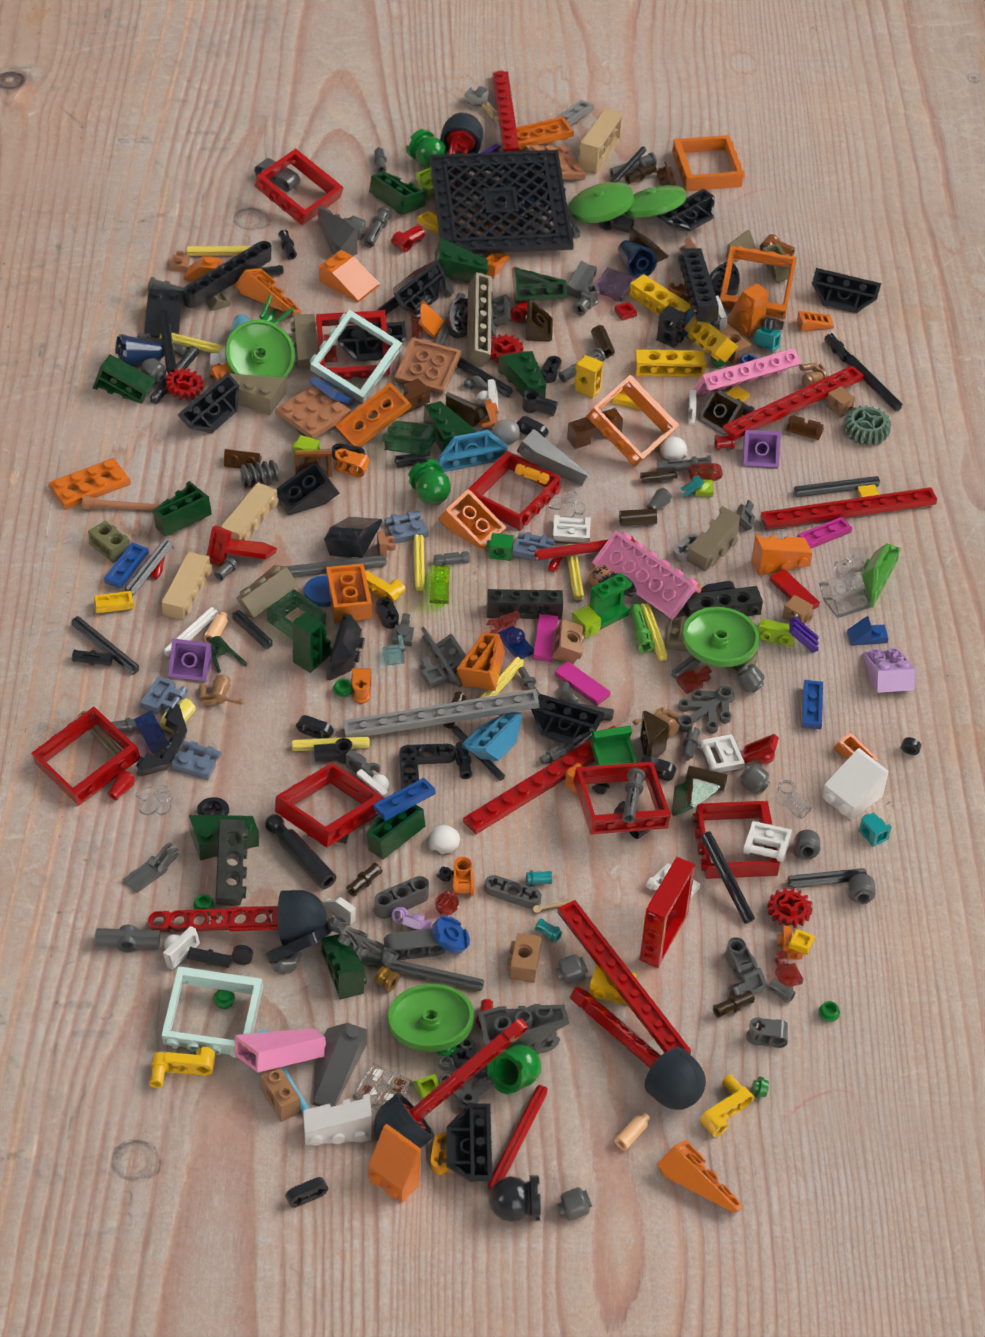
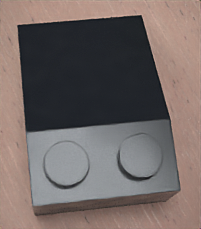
M149 289L144 334L148 333L151 337L160 339L159 313L161 309L169 312L171 333L180 334L184 310L183 290Z
M317 460L276 489L278 502L287 515L324 505L340 494Z
M347 517L331 526L324 538L329 555L363 558L383 522L382 519Z

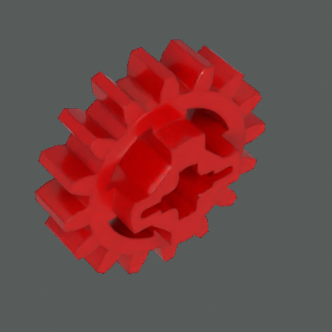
M498 334V338L493 336L490 360L496 359V363H498L499 355L523 352V342H519V338L514 339V335L509 337L507 334L504 336Z
M182 367L180 371L174 369V373L169 372V376L166 378V389H168L169 394L173 393L174 398L178 396L179 400L183 398L186 401H189V398L195 400L196 396L199 397L201 392H203L204 380H201V375H196L197 371L190 372V368L185 371Z
M783 888L782 892L776 890L775 895L771 894L768 901V915H772V921L778 920V926L785 924V926L792 925L794 928H797V924L804 926L805 921H809L812 914V901H807L808 895L802 896L801 890L797 893L794 892V888H791L790 891Z

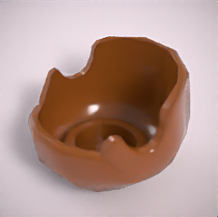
M671 282L668 285L669 291L686 302L690 301L686 292V286L682 283L675 286Z

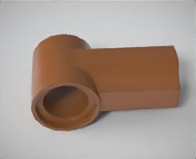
M774 234L768 235L760 244V251H764V247L779 243L785 254L793 256L795 252L793 246L781 242Z

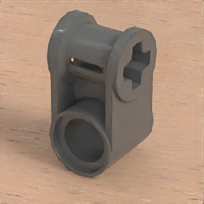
M733 937L728 941L725 958L735 978L740 979V975L757 968L758 965L743 939Z
M755 1017L750 1021L746 1038L753 1045L772 1046L775 1048L785 1047L788 1044V1023L780 1019L773 1020Z

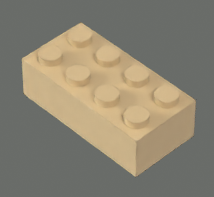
M605 108L602 114L598 115L597 121L593 122L591 129L586 132L585 138L580 140L578 162L583 170L595 174L600 170L621 139L623 113Z

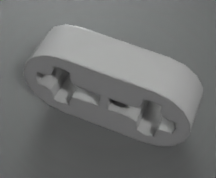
M689 534L675 546L674 558L677 561H687L689 547L698 535Z

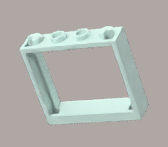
M349 310L347 314L344 313L341 316L340 324L337 328L334 327L331 330L330 338L327 341H323L319 348L320 352L317 355L314 354L311 358V371L361 403H364L401 351L402 343ZM350 321L391 346L361 390L320 364Z
M178 966L162 1032L163 1045L172 1046L173 1049L178 1047L187 1048L193 1052H196L201 1047H210L216 1052V1055L228 1054L236 1058L235 1040L171 1031L182 984L252 994L243 1033L252 1034L254 1033L263 992L262 979Z

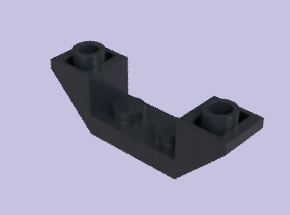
M176 703L173 709L169 708L164 717L167 719L165 726L174 730L169 739V742H171L169 748H164L159 758L148 752L144 758L141 756L136 764L138 776L167 770L186 738L188 730L179 704Z

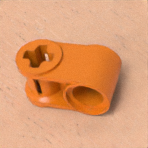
M339 449L335 452L336 462L334 468L336 471L355 477L364 476L370 463L368 456L347 449Z
M371 668L352 669L353 700L356 703L363 704L370 700Z
M458 857L454 861L453 896L457 894H470V896H474L472 861L467 857Z

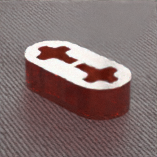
M716 463L694 464L688 469L691 480L693 476L696 477L698 475L702 480L718 481L723 476L721 465Z

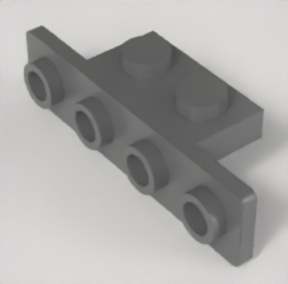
M491 291V336L496 337V326L511 321L510 302L507 294L493 299Z
M422 627L421 630L424 633L422 638L428 646L431 644L432 648L430 651L434 657L440 658L438 663L441 668L449 672L446 676L452 684L456 683L459 687H462L456 672H458L457 668L466 654L456 638L451 633L436 644L425 627Z

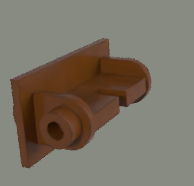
M665 161V167L658 168L656 172L660 186H677L672 167H668Z
M793 415L789 416L786 431L820 440L824 425L813 420H808L805 423V418Z
M225 449L224 451L225 467L241 468L243 464L248 467L249 463L255 466V462L261 463L262 461L260 453Z

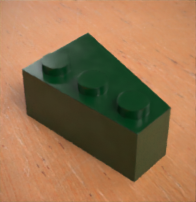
M382 171L371 175L369 193L396 210L399 214L404 215L426 206L428 189L423 188L421 190L414 187L415 184L409 182V184L401 181V178Z
M440 238L435 252V260H438L446 277L470 282L476 272L486 275L488 259Z
M109 354L100 366L92 389L107 390L108 394L117 393L122 395V398L143 404L152 391L156 380Z
M191 481L186 483V487L183 490H177L172 499H166L153 510L155 527L165 537L212 515L209 496Z
M305 612L292 623L293 663L311 673L331 656L333 648L330 646L331 641L326 637L328 634L323 623Z
M414 805L386 821L381 816L377 817L366 833L369 851L381 859L389 856L426 827L424 809Z
M188 815L189 831L200 860L217 856L218 824L220 819L245 820L244 827H248L247 840L244 839V847L249 849L259 846V831L253 816ZM228 840V843L231 846L238 845V842L236 840Z
M336 934L321 940V952L339 999L364 994V985L367 984L364 967L354 950L353 942L351 941L349 946L343 945L338 941L340 935Z

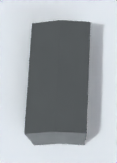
M581 260L566 286L567 294L581 299V293L584 291L585 286L593 282L597 267Z

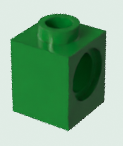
M492 533L491 540H487L486 551H489V559L511 561L514 535Z

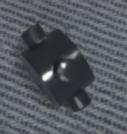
M599 783L592 786V789L596 793L603 795L610 786L607 783Z
M443 866L436 876L441 881L449 882L451 875H453V870L451 871L450 868Z

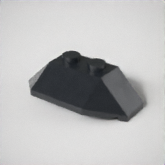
M703 188L687 197L685 202L679 207L656 216L677 231H692L714 219L715 196Z
M438 260L415 270L393 287V294L401 309L416 316L420 314V302L422 300L431 305L439 298L445 273Z
M816 268L812 280V286L824 306L852 313H858L876 301L881 287L879 282Z
M405 321L386 323L387 334L403 344L407 338ZM381 323L373 324L381 329ZM358 325L346 326L337 338L338 345L355 361L383 359L382 340Z
M227 372L178 414L179 418L190 429L213 433L238 411L240 385Z
M343 613L327 665V680L330 681L352 671L356 662L359 663L361 651L359 650L364 647L365 638L362 637V629L349 613Z
M543 694L538 696L539 708L531 709L542 737L575 746L591 735L593 731H596L605 715L604 712Z
M468 1103L464 1110L446 1127L447 1168L470 1182H492L491 1103Z

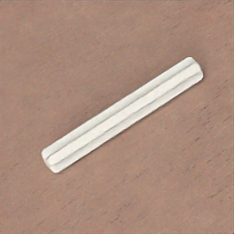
M210 607L175 639L191 640L218 615V611ZM172 642L163 649L164 655L168 658L171 655Z

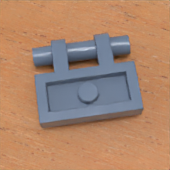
M407 511L406 514H393L391 517L384 518L385 525H393L388 526V533L390 536H394L395 544L414 540V535L421 534L424 538L428 537L429 532L424 520H415L421 518L420 511Z
M519 532L512 550V556L536 560L534 557L535 550L551 548L554 546L555 539L548 538L546 535H542V537L532 535L531 532ZM549 559L539 561L548 563Z
M158 676L141 700L140 708L157 714L162 708L165 709L164 715L169 708L173 709L176 703L178 704L186 698L188 689L184 686L179 690L175 689V682ZM169 697L173 698L171 702L167 701Z
M183 741L182 748L188 751L179 750L171 764L172 770L209 780L216 767V761L211 759L212 757L220 759L221 751L215 750L211 746L204 747L198 745L194 741H191V743ZM196 752H197V753L203 754L204 757L197 756V755H195V754H196Z

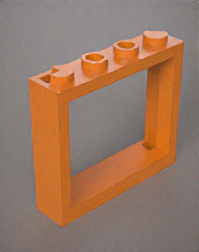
M729 135L673 139L672 153L685 191L702 190L703 188L707 190L742 187L745 172L741 169V161H738V153L734 150V142L731 141ZM726 151L733 172L692 175L685 153Z
M731 246L720 296L723 308L733 309L739 298L727 295L733 261L734 259L790 268L783 304L767 302L766 315L786 318L797 257L789 256V254L781 255L773 251L764 252L756 248L747 249L742 246Z
M631 375L586 415L591 423L607 437L634 467L679 426ZM621 391L663 432L642 454L600 411Z

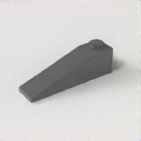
M319 206L318 221L332 254L334 255L339 250H343L352 256L356 255L358 228L349 219H342L339 214L334 215L330 210Z
M535 429L522 440L517 449V452L529 462L581 486L589 475L587 471Z
M539 1005L537 1008L518 1006L516 1009H507L506 1006H499L478 1013L485 1046L520 1018L525 1021L529 1028L509 1047L514 1045L529 1046L569 1024L565 1005Z
M350 1023L327 1028L324 1034L326 1046L324 1057L317 1058L313 1097L314 1105L330 1104L331 1107L337 1105L367 1045V1029Z

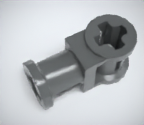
M596 284L586 285L581 293V299L573 304V310L577 315H585L587 309H591L598 304L597 294L599 293V287Z

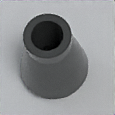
M665 488L658 489L647 505V509H656L658 511L671 502V493Z

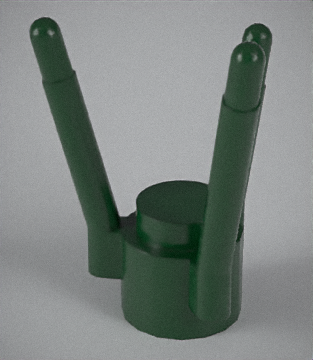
M214 636L210 639L212 659L218 673L221 670L216 654L224 655L227 651L244 666L248 665L243 658L229 647L221 636Z

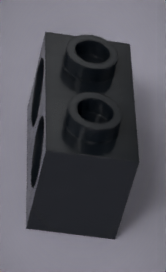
M667 306L659 314L656 341L672 348L681 343L685 336L683 331L686 325V313Z

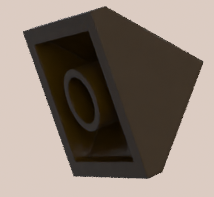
M633 228L630 230L629 241L653 250L656 254L657 263L668 258L669 255L648 237Z
M531 298L528 299L526 341H552L553 317Z
M716 389L711 393L698 418L727 435L723 431L724 425L742 417L744 404Z
M449 392L446 393L445 405L471 427L474 428L480 422L479 420L484 419L488 415L486 409Z
M643 711L640 741L644 756L649 755L658 758L666 750L669 724L648 711Z

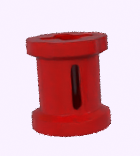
M715 435L714 445L716 451L721 448L735 449V440L729 435Z

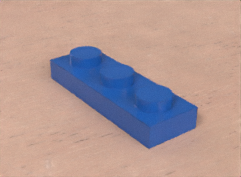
M132 542L104 577V582L121 589L149 554L148 548Z
M804 680L802 728L821 729L823 682Z
M422 778L373 804L374 810L386 821L435 795V788L425 778Z

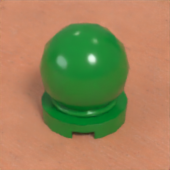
M428 129L416 131L410 137L412 140L409 146L406 145L407 154L411 158L417 159L420 165L426 168H430L429 155L447 154L446 146L442 140L434 137L433 133Z
M427 459L428 462L422 464L416 463L408 473L409 484L416 490L418 498L429 505L441 504L448 498L451 491L448 476L443 473L441 465L435 459Z
M527 1045L511 1046L487 1064L488 1076L491 1075L495 1083L493 1087L504 1094H511L521 1090L523 1087L530 1086L538 1079L542 1069L540 1056Z

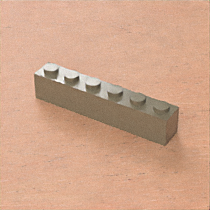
M476 272L468 284L467 361L483 367L491 355L492 277Z

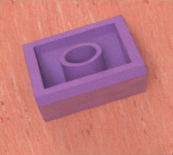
M745 430L742 448L743 466L779 467L781 432Z
M172 638L168 677L206 682L212 663L211 643Z

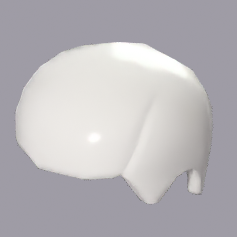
M671 436L661 443L660 453L666 460H681L684 455L687 456V446L680 437Z
M439 825L429 835L427 841L429 849L431 851L437 850L441 855L452 853L458 849L460 835L451 826Z

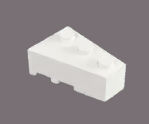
M370 1093L363 1095L361 1100L351 1102L350 1099L343 1100L341 1105L331 1107L330 1104L303 1110L305 1145L317 1146L328 1143L341 1144L344 1142L361 1143L371 1141L372 1114Z

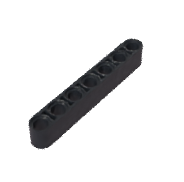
M260 241L185 286L183 289L184 305L188 308H195L235 284L245 270L258 269L269 263L272 259L271 243Z

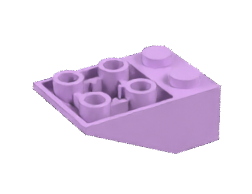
M889 648L885 651L871 649L869 652H863L872 686L877 693L915 690V667L901 650Z

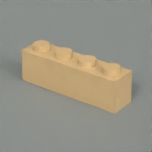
M259 482L254 486L221 525L222 528L232 532L230 539L249 540L253 531L258 529L259 524L268 517L272 508L277 506V490Z
M188 551L161 602L163 616L184 621L186 615L190 614L193 602L198 599L200 588L204 587L206 577L212 571L209 556Z

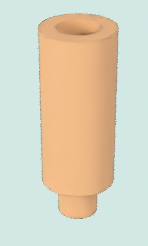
M221 612L215 616L203 637L206 643H209L210 639L214 636L221 635L228 623L227 613Z
M643 1113L641 1116H635L614 1139L616 1146L626 1151L648 1127L649 1115Z

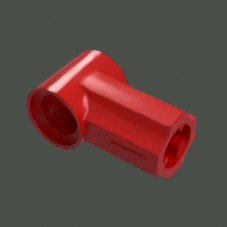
M416 225L404 233L401 231L396 232L392 236L391 243L403 252H407L412 248L413 243L425 237V232L422 226Z

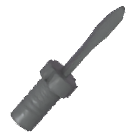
M520 667L518 672L522 677L521 685L528 686L530 690L536 689L534 685L537 682L535 677H530L525 667Z

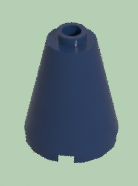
M624 240L619 244L618 252L630 276L637 279L643 274L648 277L653 273L657 266L656 254L653 250L629 240Z
M124 334L117 336L115 354H118L120 360L132 367L140 366L147 359L155 358L161 361V358H164V350L160 343Z

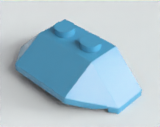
M489 430L454 436L439 456L438 462L443 472L493 463L507 451V445Z
M521 712L500 714V717L493 718L479 726L462 743V748L481 759L493 762L499 761L517 742L522 718Z

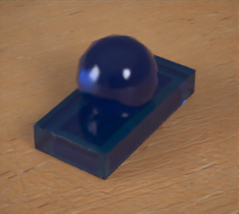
M511 626L498 632L502 643L514 657L523 659L534 654V649L527 642L522 629Z
M152 710L134 719L152 754L170 745Z

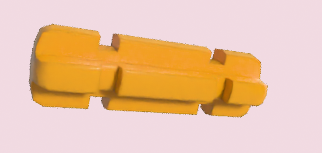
M518 464L515 468V474L524 475L523 477L536 482L539 480V483L547 484L549 481V475L542 472L541 474L540 471L530 467L525 468L521 464Z

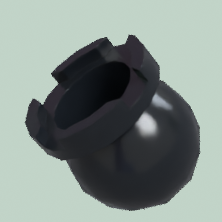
M529 1175V1181L526 1182L519 1177L513 1176L500 1179L492 1187L489 1195L490 1208L494 1214L500 1219L510 1222L521 1220L526 1215L530 1216L531 1221H540L541 1196L538 1194L539 1176Z

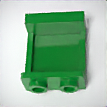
M622 573L591 587L589 606L601 618L600 630L629 615L630 610L623 604L624 590L630 588L632 583Z
M631 725L593 731L589 740L597 766L638 763L630 739L632 734Z

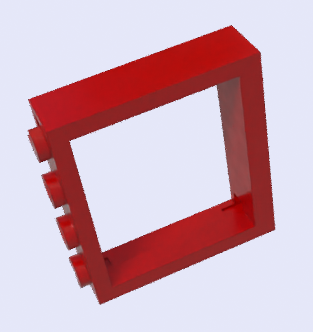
M296 148L258 174L254 187L302 226L318 215L319 206L328 208L340 199L344 188ZM291 164L327 194L307 209H304L269 181V179Z
M385 310L354 312L371 324L381 323V330L387 333ZM344 313L316 314L318 353L323 343L322 326H338L340 324L339 320ZM350 321L347 325H356V324L353 323L352 321ZM382 341L384 357L389 348L388 344ZM324 357V358L322 359V361L320 362V364H321L322 366H324V367H325V357ZM378 365L327 369L344 380L351 379L352 377L365 379L371 376ZM390 366L383 376L390 375Z
M506 451L468 489L500 521L520 531L525 525L530 523L535 515L540 513L545 505L549 504L555 495L559 494L561 490V477ZM518 464L524 465L525 468L530 467L538 470L541 474L543 472L549 475L547 484L539 483V480L536 482L546 488L520 514L483 496L508 470L515 472Z
M94 706L31 753L35 764L78 806L115 779L118 773H122V771L131 767L141 757L138 747ZM97 724L123 750L75 787H72L47 761Z
M653 762L576 767L573 782L590 835L668 828L671 813ZM633 768L641 769L645 773L644 780L648 786L655 810L636 812L635 821L632 823L623 821L624 813L595 815L586 784L628 781V771Z
M330 763L277 795L274 812L327 848L377 817L379 814L374 810L373 804L384 799V797L335 764ZM331 783L361 805L325 827L296 807L295 804Z
M768 801L696 804V811L692 813V821L697 826L695 827V838L699 839L698 855H702L700 867L701 871L705 872L706 879L721 877L714 863H711L710 855L701 839L702 834L706 832L704 821L759 818L760 823L773 825ZM764 845V848L777 850L776 847ZM767 856V861L727 862L734 878L778 876L780 862L777 859Z
M677 856L646 908L639 961L659 968L688 916L696 864Z

